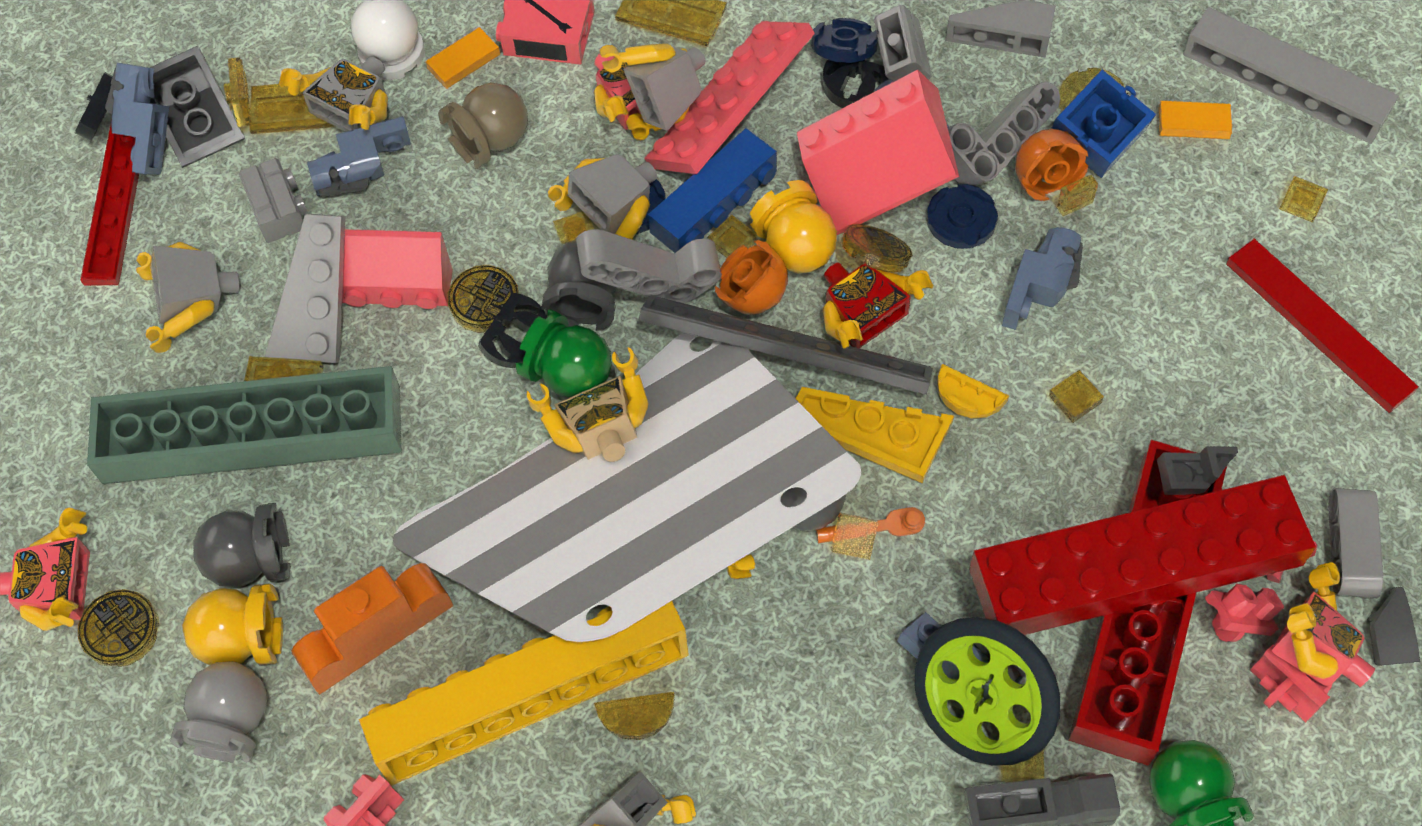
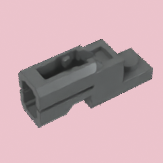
M1111 773L1083 776L1069 781L1051 783L1050 778L975 786L967 787L964 791L970 826H1110L1120 816L1119 799L1114 776Z

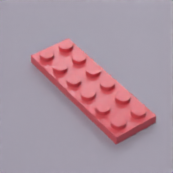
M762 21L757 24L745 42L733 51V56L727 63L714 73L713 79L690 105L684 120L674 124L663 137L654 143L653 149L644 158L645 161L649 162L657 170L697 175L815 34L810 24Z

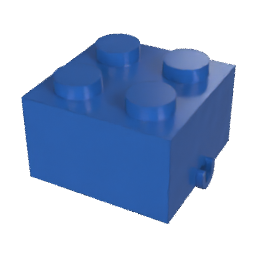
M1102 69L1059 114L1051 128L1068 132L1080 142L1088 153V157L1086 156L1085 160L1088 168L1102 178L1147 130L1156 114L1135 97L1136 92L1132 87L1127 85L1123 87Z

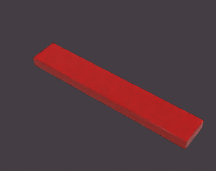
M111 125L80 280L84 286L119 285L139 173L132 172L133 163L131 161V150L135 145L136 137L112 133Z
M1255 238L1228 258L1226 265L1388 413L1396 409L1419 388L1414 381Z

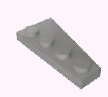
M305 214L267 346L266 358L338 363L340 361L345 216Z

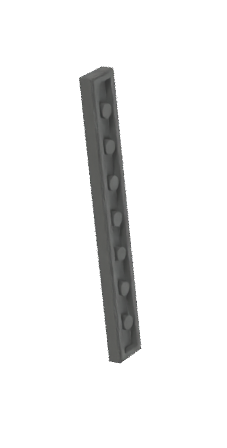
M653 295L648 296L639 315V321L926 395L933 371L931 366L852 346L842 348L841 343Z

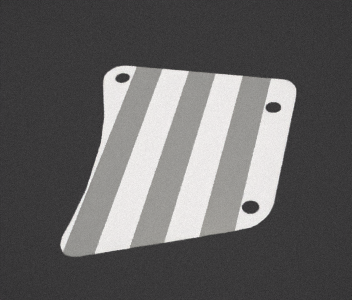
M683 332L636 373V375L641 377L648 400V409L642 424L636 428L637 438L623 444L625 454L620 460L609 462L604 459L602 454L588 460L583 452H570L557 446L552 438H550L499 472L417 514L402 524L394 534L393 543L399 551L421 563H426L428 567L555 636L573 642L594 641L607 638L628 628L840 499L859 482L861 466L747 348L713 340L709 348L696 352L692 351L689 346L692 340L699 336ZM799 487L806 490L807 498L802 504L796 507H785L780 501L781 496L788 489ZM605 604L612 608V616L606 623L600 626H591L586 622V615L593 607Z

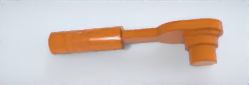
M915 507L896 509L891 511L886 519L858 521L823 527L816 530L818 543H825L834 540L862 537L869 533L888 531L890 534L898 537L913 535L923 529L925 517Z

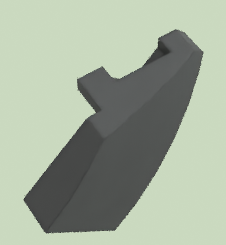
M1206 446L1200 453H1163L1157 459L1164 495L1204 493L1219 478L1228 463L1236 456L1238 448Z
M1393 587L1388 593L1390 594L1377 612H1373L1367 619L1371 622L1370 633L1374 663L1379 666L1420 662L1416 631L1405 590L1403 587Z

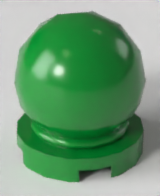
M552 309L548 310V317L546 319L539 316L535 319L520 346V349L526 351L523 363H516L517 374L533 382L543 378L545 385L553 392L569 398L608 381L612 361L611 351L604 338L590 328L578 325L569 326L568 318Z
M1196 740L1173 742L1162 750L1153 762L1149 776L1150 790L1153 799L1161 811L1175 819L1169 826H1235L1234 821L1243 817L1245 822H1250L1254 817L1247 799L1232 797L1236 783L1232 766L1223 753L1210 744Z

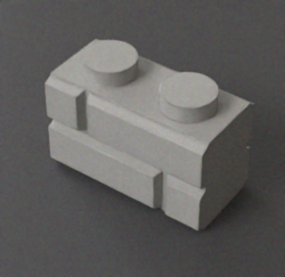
M898 5L875 16L874 23L878 32L877 37L886 77L896 81L919 70L929 80L932 75L919 19L913 13L911 14L904 5Z
M274 158L260 163L258 167L255 165L241 170L239 176L266 243L284 238L285 235L300 232L303 223L302 216L308 214L301 194L294 196L292 193V189L298 188L291 169L283 170L279 159Z

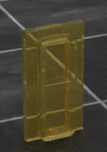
M623 0L615 15V20L708 47L721 24V18L727 8V2L720 0Z
M279 84L251 86V134L336 127L309 112L303 92L299 91L298 95L294 96L288 93V86L281 87Z

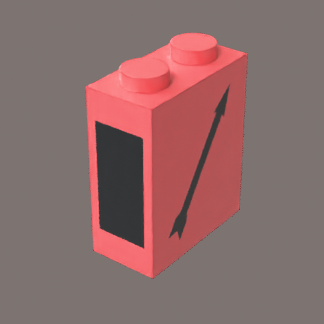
M504 0L503 10L505 16L503 22L499 21L496 28V40L501 42L503 55L582 64L595 13L593 0Z

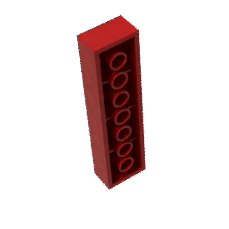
M1150 440L1141 462L1128 513L1222 490L1227 466L1219 478L1204 493L1164 495L1157 459L1163 453L1197 452ZM1196 593L1101 616L1068 741L1147 766L1150 765L1159 751Z
M1281 475L974 550L969 570L985 618L1000 621L1027 635L1304 566L1316 549V545L1286 476Z

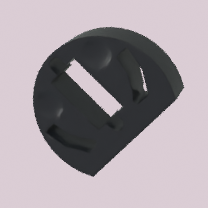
M827 60L823 68L822 85L827 98L835 105L844 108L873 93L876 82H879L881 85L889 80V78L886 77L883 65L867 60L851 63ZM857 74H861L862 83L857 94H851L849 98H844L845 92L843 91L849 78H855Z
M104 72L93 96L88 95L87 100L90 102L75 131V134L89 141H92L107 112L105 105L113 76Z
M512 293L480 339L479 349L491 362L502 367L516 368V363H523L526 351L520 349L521 343L505 333L506 327L503 325L509 327L513 323L527 332L538 316L543 319L547 318L545 311L542 310L540 304L534 299L523 294ZM495 340L498 341L502 353L508 358L507 360L497 351L494 345Z

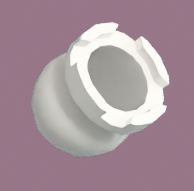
M364 0L357 6L351 18L352 39L357 45L358 58L361 65L370 56L377 58L385 67V71L380 76L383 80L401 79L405 77L404 73L412 70L416 65L417 67L421 65L425 56L423 38L418 31L415 14L403 0Z

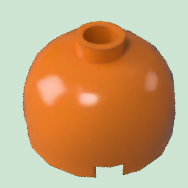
M1052 128L1041 130L1031 135L1018 150L1015 161L1016 174L1021 186L1033 199L1047 201L1050 198L1045 194L1063 189V194L1065 195L1080 184L1087 173L1088 165L1085 160L1086 156L1088 157V153L1081 143L1068 132Z
M761 240L753 241L757 245L750 248L742 245L728 256L720 268L722 274L720 289L715 286V292L719 299L732 309L743 314H761L771 309L780 302L788 284L786 264L774 248Z

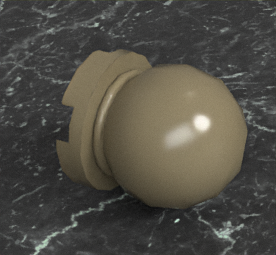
M493 82L475 87L465 97L462 106L456 102H451L438 112L440 123L444 124L447 122L453 134L448 138L449 142L467 164L472 160L474 161L475 169H479L490 161V151L501 152L513 147L524 135L528 126V111L521 95L508 85Z

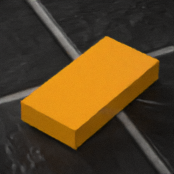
M478 27L425 62L427 69L448 89L499 56L500 50L496 43Z
M1160 101L1158 108L1159 136L1230 139L1232 134L1231 104Z

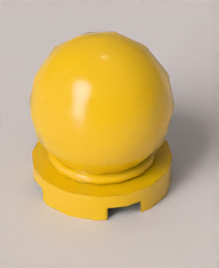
M803 180L789 181L787 184L790 188L776 195L771 190L757 201L750 211V216L753 219L750 225L758 237L766 239V242L777 251L786 264L787 270L798 274L812 272L827 264L834 253L837 230L831 216L822 207L816 205L817 197L810 185Z
M272 584L254 585L250 590L249 596L236 589L219 588L203 593L188 607L182 624L185 644L193 657L208 665H212L215 662H237L241 664L252 654L255 662L259 665L277 663L275 655L282 652L283 621L282 617L274 618L272 601L279 600L275 587Z

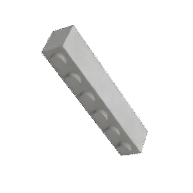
M1210 7L1207 8L1190 33L1183 53L1188 58L1369 144L1373 143L1399 95L1388 91L1384 87L1373 84L1352 72L1345 71L1317 56H1313Z

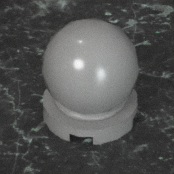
M215 662L199 671L185 692L183 709L188 720L175 723L170 742L177 748L182 747L183 742L196 746L193 754L200 757L234 763L235 756L241 755L242 761L249 762L256 743L247 737V734L258 726L266 710L267 694L262 680L252 669L237 662Z

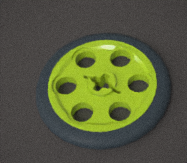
M980 617L960 618L940 626L927 638L919 651L915 666V693L919 708L929 727L953 751L974 762L998 766L1015 765L1030 760L1045 749L1054 736L1060 719V692L1056 675L1047 658L1032 640L1017 629L997 620ZM974 643H980L989 650V662H982L975 657L972 650ZM943 661L953 662L957 666L960 674L959 679H951L945 675L942 668ZM1010 665H1016L1025 672V684H1018L1010 678L1008 674V667ZM993 678L992 682L988 686V695L990 696V698L985 700L979 706L980 702L983 700L984 697V689L982 688V686ZM948 700H955L962 705L964 709L963 718H957L949 712L947 708ZM1013 705L1024 706L1031 715V722L1022 723L1018 721L1013 714ZM982 722H990L997 727L1000 734L999 740H992L983 733Z

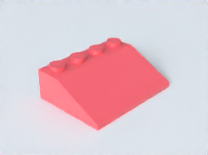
M919 70L892 82L797 132L802 162L821 207L833 220L837 235L847 231V228L852 225L858 226L959 177L939 90Z

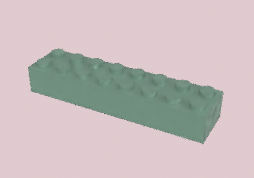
M392 366L91 397L87 466L102 484L402 453L400 386Z

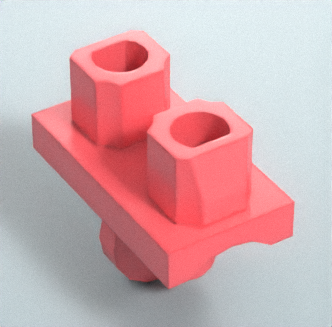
M1236 584L1227 593L1211 591L1205 597L1207 603L1218 610L1212 625L1220 640L1237 642L1245 633L1272 636L1279 629L1273 618L1284 608V605L1273 589L1262 588L1255 595L1252 589L1246 585Z
M1273 644L1250 669L1261 680L1259 683L1270 693L1263 703L1270 709L1279 701L1289 712L1293 710L1306 723L1330 698L1327 694L1332 685H1322L1275 655L1271 651L1274 646Z
M363 774L353 785L352 793L358 799L348 810L341 805L334 806L324 816V821L327 826H386L395 816V810L404 799L381 775L374 779Z

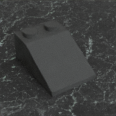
M198 46L150 67L154 68V98H151L150 103L169 106L166 137L182 168L245 139L215 76Z

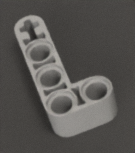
M1041 82L1020 91L980 135H978L973 127L966 123H957L947 127L959 177L955 180L959 184L975 186L994 179L1017 154L1021 145L1031 135L1035 134L1056 111L1060 104V94L1057 87L1049 82Z
M599 229L584 231L576 238L580 269L584 277L644 296L653 295L680 303H688L716 284L722 277L716 245L710 239L693 240L676 253H671Z

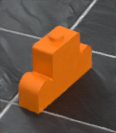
M426 563L416 564L401 573L395 582L384 566H379L314 609V613L323 625V628L301 638L291 650L292 655L320 695L453 607L448 593Z

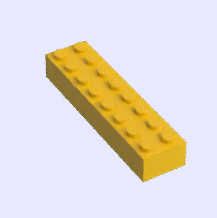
M670 601L628 628L607 638L585 642L567 641L555 635L546 639L542 637L535 638L526 642L521 650L509 655L498 654L492 656L484 662V666L470 672L467 670L455 672L448 676L444 683L435 687L418 688L407 695V699L398 703L378 705L372 708L367 716L360 718L359 721L376 766L392 786L689 656L686 630L673 602ZM610 606L604 608L597 614V617L586 622L591 626H600L606 623L612 616V608Z

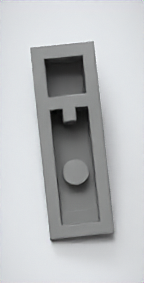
M1019 0L949 15L946 41L1045 58L1056 5Z

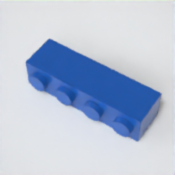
M745 128L713 156L697 175L693 174L648 214L650 233L674 253L693 240L703 239L704 235L713 227L719 228L723 225L734 208L738 205H745L751 198L754 190L761 184H768L774 178L777 172V151Z

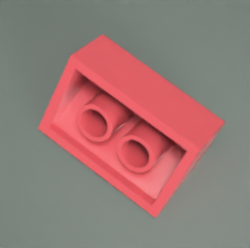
M345 229L342 303L353 307H362L365 304H382L389 308H398L401 305H417L424 309L448 306L453 269L441 232Z

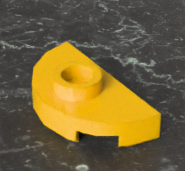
M944 364L941 365L937 378L938 393L946 407L957 415L971 419L986 418L999 412L1008 402L1009 395Z

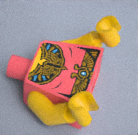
M598 54L594 63L599 69L596 73L597 86L594 89L596 111L600 116L607 117L610 122L615 121L616 117L622 127L627 130L626 121L629 116L641 114L623 70L628 64L622 63L618 71L609 72L604 69L602 62L610 61L614 56L604 58Z
M70 507L62 512L59 525L52 532L30 544L29 547L18 549L14 553L11 572H0V596L9 595V603L20 612L22 619L43 631H48L61 625L72 627L74 620H81L84 612L90 551L75 536L77 534L84 535L87 532V525L80 523V520L86 516V512Z
M1329 562L1318 565L1309 574V582L1318 592L1315 593L1313 591L1301 605L1290 608L1288 621L1271 651L1324 686H1331L1343 674L1357 686L1362 687L1375 671L1373 666L1357 655L1365 638L1357 628L1337 611L1335 593L1329 589V586L1336 585L1340 581L1336 564Z

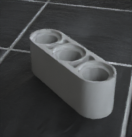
M1333 488L1328 502L1331 562L1336 564L1340 575V581L1338 584L1333 585V591L1335 595L1377 599L1383 587L1377 494L1371 490Z

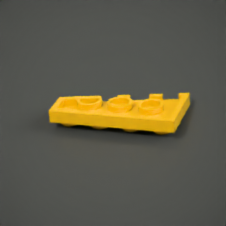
M801 387L795 398L845 450L920 483H923L954 420V415L941 413V416L922 413V409L907 407L906 410L884 406L885 402L869 400V403L851 400L848 395Z

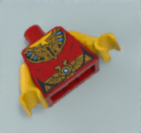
M834 263L824 273V278L831 285L826 291V304L823 307L825 331L828 335L839 340L842 348L849 347V344L852 347L861 348L909 314L910 295L913 294L917 300H920L925 295L922 290L923 288L932 289L934 287L928 272L920 270L912 273L910 276H903L881 269L876 270L870 264H862L849 273L841 263Z

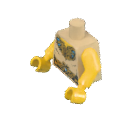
M627 347L630 359L624 364L620 363L615 351L612 354L613 363L620 372L624 373L625 379L622 380L621 376H618L554 404L555 410H552L550 406V393L544 384H540V388L545 395L542 400H533L529 391H527L530 407L534 411L542 413L543 416L540 419L557 446L573 453L583 452L588 460L602 454L605 460L615 462L624 456L625 447L623 444L637 438L636 428L642 424L648 409V400L641 377L635 374V370L638 367V358L631 348Z

